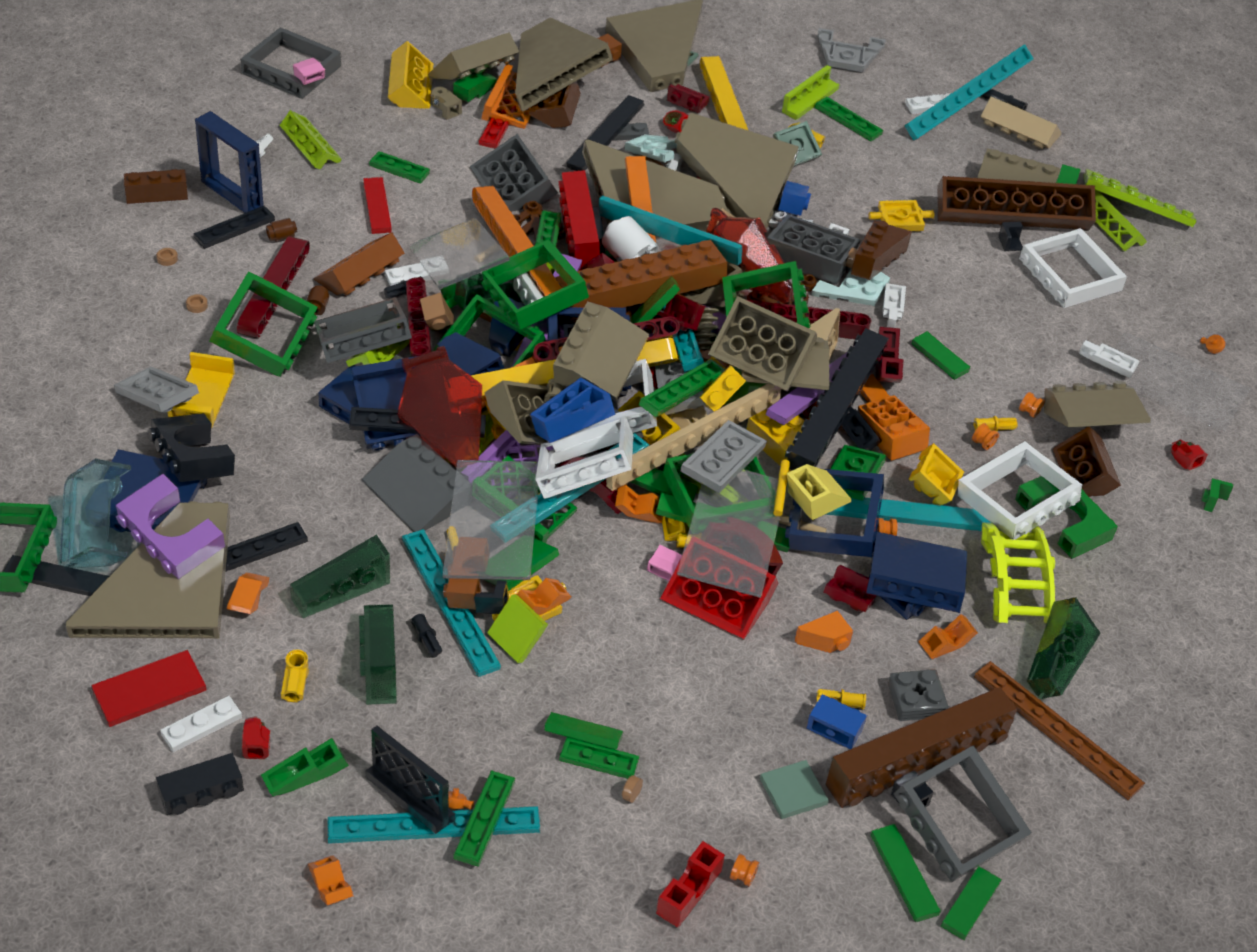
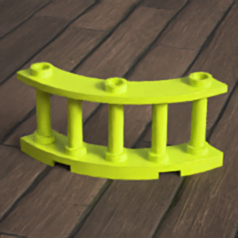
M982 522L981 545L987 553L992 554L993 558H990L992 577H997L998 588L993 589V620L1008 623V617H1011V615L1044 616V623L1054 625L1055 619L1058 618L1059 614L1058 606L1055 605L1053 573L1055 558L1051 557L1044 531L1037 526L1031 532L1014 540L999 530L993 523ZM1004 548L1034 550L1038 558L1009 557L1008 554H1005ZM1008 566L1041 568L1043 581L1012 579L1008 577L1007 568ZM1011 588L1043 590L1044 607L1014 606L1009 603L1008 591Z

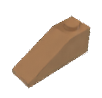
M437 293L420 299L424 318L430 330L441 332L450 329L456 319L442 294Z

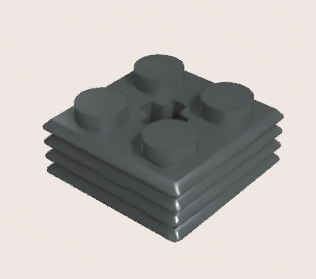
M937 670L890 673L888 686L900 721L924 719L949 707Z

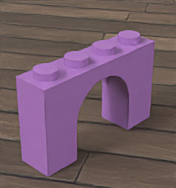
M162 474L116 505L118 513L116 518L123 528L128 527L133 538L138 543L142 542L146 546V550L152 558L155 559L157 557L161 561L162 567L168 574L173 573L177 579H180L225 547L224 535L209 519H206L189 532L180 536L166 537L156 533L152 529L154 521L180 502L178 488Z

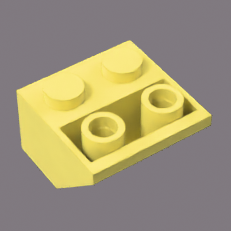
M806 464L787 473L788 493L811 520L851 502V498L826 470Z

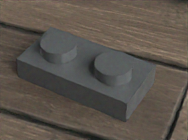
M647 123L627 124L613 141L632 140L642 135H650Z

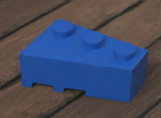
M579 378L530 415L536 434L552 443L616 414L609 393L583 378Z

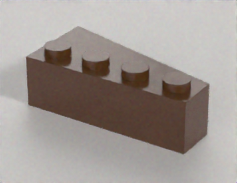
M874 220L855 254L851 275L871 280L882 271L883 267H888L892 260H897L900 254H905L912 231L889 225L885 221Z

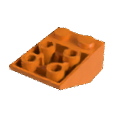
M895 395L858 406L861 416L882 440L877 446L891 461L923 451L928 447L930 427Z

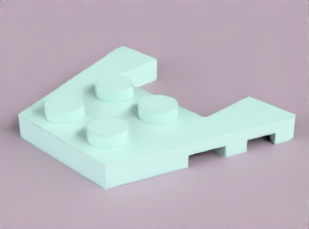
M642 135L625 142V150L661 162L674 159V151H671V149L677 147L675 139L670 140L668 136Z
M851 269L840 287L819 280L812 290V296H828L829 299L834 300L841 298L853 303L875 306L885 290L886 283L889 284L890 277L880 272L871 280L851 275Z

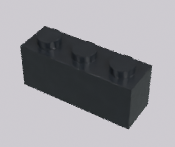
M233 753L156 777L158 792L167 816L184 813L187 809L198 805H209L214 800L223 797H234L239 792L244 791L242 775Z

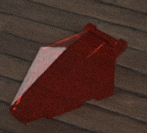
M719 208L711 210V218L706 232L742 245V262L736 266L741 268L743 273L784 264L775 245H770L765 236L767 230L760 218L728 217ZM789 280L749 288V290L782 303L789 302L793 296V286Z
M444 346L438 347L436 351L411 359L408 357L401 359L407 377L398 409V417L409 427L412 426L428 445L444 459L447 458L457 470L477 465L479 463L482 384L450 361Z

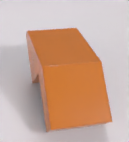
M627 485L618 488L615 506L626 516L654 523H662L663 516L656 514L660 499L656 494L638 495Z
M248 572L239 576L227 609L247 614L255 612L258 609L260 593L268 586L270 577Z
M545 578L534 591L521 589L516 594L538 615L550 611L572 597L558 580Z
M960 614L945 629L934 626L918 642L930 658L934 659L962 648L978 632L969 620Z
M334 855L308 863L321 899L326 905L353 896L351 886L344 880L340 862Z

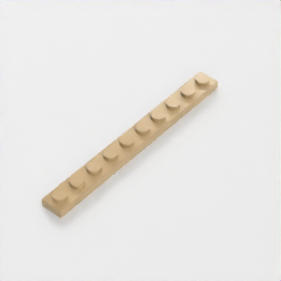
M766 384L633 454L632 470L606 478L607 487L613 491L666 463L667 458L679 456L707 441L728 420L738 424L765 410L780 400L781 388L772 384Z

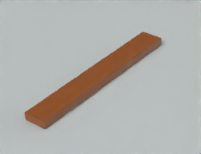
M988 662L975 673L974 678L990 691L1001 687L1016 706L1017 712L1128 801L1143 788L1144 781L993 662Z

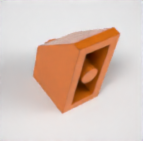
M835 611L798 626L795 642L799 645L828 653L836 650L842 651L850 645L853 630L842 615Z

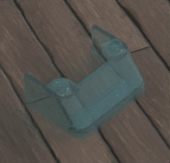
M93 459L67 477L63 490L60 544L61 566L71 568L109 567L127 557V552L119 551L115 543L109 542L111 499L121 492L122 482L120 481V476L130 471L131 465Z

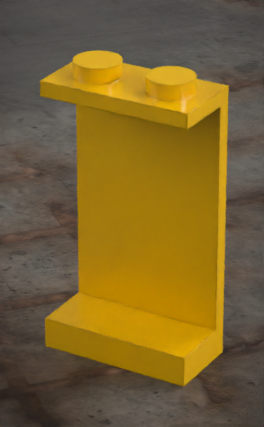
M190 352L191 369L186 381L197 385L199 393L192 396L191 400L173 406V409L167 412L168 417L204 413L212 423V428L235 375L233 358Z
M711 357L710 359L723 367L725 371L709 387L703 390L704 393L699 398L706 404L704 405L705 407L715 412L726 403L746 380L731 365L726 369L716 358Z

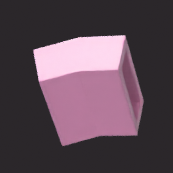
M315 58L293 64L294 75L304 85L325 78V68Z
M659 545L654 555L648 561L647 571L670 581L683 555Z

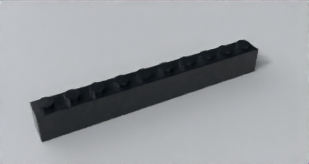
M865 328L862 335L858 334L856 336L853 346H850L846 354L847 358L843 357L839 365L840 370H835L831 379L833 382L829 381V390H824L825 395L821 393L816 404L818 407L813 406L808 417L810 420L805 419L801 427L802 433L798 431L793 441L794 446L789 445L785 453V457L790 462L789 469L795 470L806 464L814 467L818 465L883 355L888 337Z

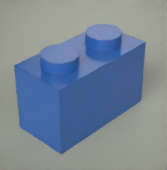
M787 181L779 210L801 216L803 210L807 211L811 193H808L809 186Z
M822 694L810 713L806 729L848 749H852L864 728L867 715Z

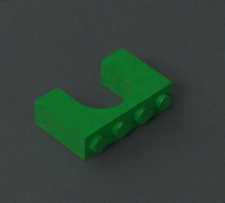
M1040 476L1019 485L1015 500L1025 511H1028L1061 490ZM1081 489L1080 501L1075 503L1074 506L1068 507L1078 514L1081 522L1062 530L1057 543L1071 559L1112 541L1118 528L1115 522Z

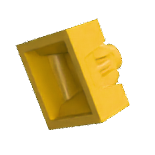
M933 443L921 452L918 458L920 462L917 464V468L912 471L909 480H914V487L917 491H922L929 497H934L933 505H943L952 501L959 479L962 478L964 471Z

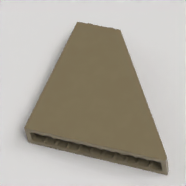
M692 0L606 18L605 32L622 43V55L650 92L667 89L670 84L674 86L677 84L683 85L701 17L703 0Z
M551 17L521 33L515 91L520 110L523 112L612 61L613 58L608 43Z
M690 112L688 118L683 120L681 133L678 132L676 135V152L701 180L718 185L720 192L724 194L726 207L762 241L796 162L799 146Z
M585 140L582 153L598 199L606 196L630 205L625 158L633 155L591 140ZM646 160L653 214L701 231H709L707 225L722 208L730 213V210L725 205L724 194L720 192L718 185ZM605 218L607 225H609L613 221Z
M195 501L179 503L154 529L160 535L176 537L189 532L206 519H209L224 535L225 547L180 579H177L173 573L168 574L162 567L161 561L157 557L155 559L152 558L147 552L146 546L141 543L66 622L69 638L220 639L230 525L228 503H198Z

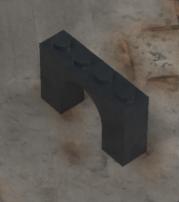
M204 413L151 419L148 438L150 442L154 443L156 451L160 452L163 461L169 465L171 473L175 474L179 482L234 475L235 454L227 444L191 447L192 445L211 443L212 423Z

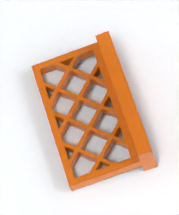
M506 64L485 103L481 119L489 121L490 117L502 119L503 122L506 120L510 125L525 129L531 118L529 114L530 108L522 112L518 102L515 101V93L510 94L508 91H516V83L513 79L517 80V73L512 71V65ZM508 99L511 100L512 103L505 104L502 100ZM516 106L517 112L511 113L509 109ZM504 109L506 114H500L496 111ZM521 117L524 122L516 120L515 118Z

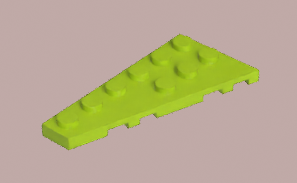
M1088 169L1083 174L1085 185H1095V190L1191 227H1194L1197 221L1195 216H1193V212L1186 209L1181 211L1175 208L1176 206L1173 204L1163 203L1152 196L1138 192L1139 189L1134 186L1122 185L1116 179H1109L1098 172Z

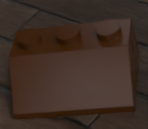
M577 81L531 106L529 110L530 116L552 128L571 126L581 94Z
M185 169L124 173L127 204L188 200Z
M1090 426L1052 448L1059 467L1081 483L1082 490L1089 497L1105 496L1121 486L1102 438Z

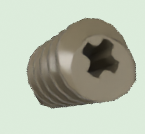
M705 308L697 330H693L700 350L710 351V346L714 344L711 338L717 337V334L711 332L713 329H718L717 325L712 324L713 321L718 320V317L713 316V313L719 312L716 308Z

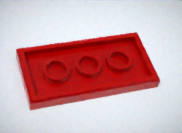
M188 650L91 685L109 727L207 691L206 684Z

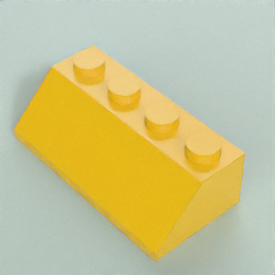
M406 41L392 52L388 98L392 103L397 104L401 108L429 109L431 104L432 78H429L428 74L433 70V63L409 41Z

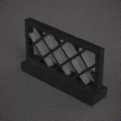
M379 726L372 728V766L365 770L366 778L435 834L455 821V812L448 808L449 781Z

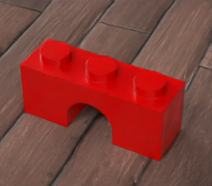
M702 841L688 859L687 867L679 880L673 878L659 896L656 914L679 928L722 872L725 854Z

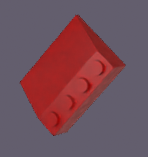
M692 537L660 600L737 637L745 639L768 605L779 583L776 576Z

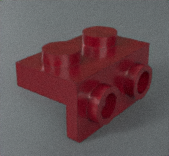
M670 84L668 86L667 101L696 113H700L709 103L710 97L679 84L676 86Z
M677 293L666 304L665 310H660L657 315L662 318H676L680 324V330L687 331L688 328L697 330L706 306Z
M842 565L837 567L834 577L826 584L823 591L832 600L842 601L850 605L852 609L866 612L873 605L877 596L866 593L868 577Z

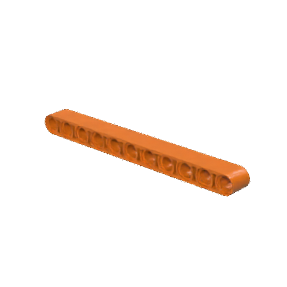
M494 186L474 187L472 189L474 205L508 257L533 247V244ZM546 263L527 272L543 297L562 289Z

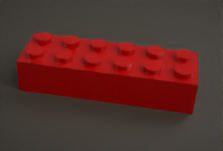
M585 170L561 172L562 180L558 181L561 196L559 197V203L566 235V244H568V255L582 260L579 271L588 268L587 262L600 255L599 239Z

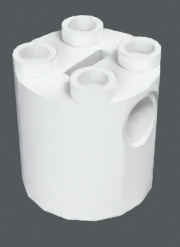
M630 216L612 221L607 226L602 238V245L618 262L645 254L657 253L659 248L657 243Z

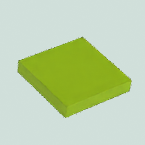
M512 594L487 633L517 663H523L548 624L518 595Z

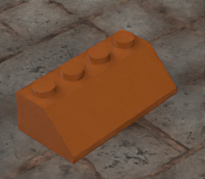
M391 232L366 244L313 279L335 295L344 293L346 296L356 290L355 285L359 284L361 286L370 281L369 276L372 274L377 276L384 272L386 265L390 267L400 261L399 257L405 253L395 235Z

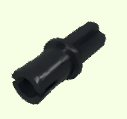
M401 280L399 284L385 287V297L390 299L404 294L407 296V281Z
M424 614L415 615L411 619V624L418 634L417 639L420 643H423L427 653L435 658L442 653V648L435 637L436 631L430 627Z

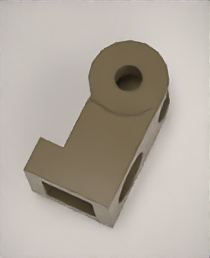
M436 87L432 90V105L442 110V117L448 120L462 114V101L451 91L444 87Z

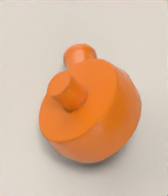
M1217 334L1210 336L1208 339L1202 337L1200 340L1202 344L1206 345V349L1213 354L1220 353L1225 348L1224 338Z
M453 788V791H449L448 807L452 811L464 807L470 810L473 809L474 801L466 800V796L459 793L460 789Z

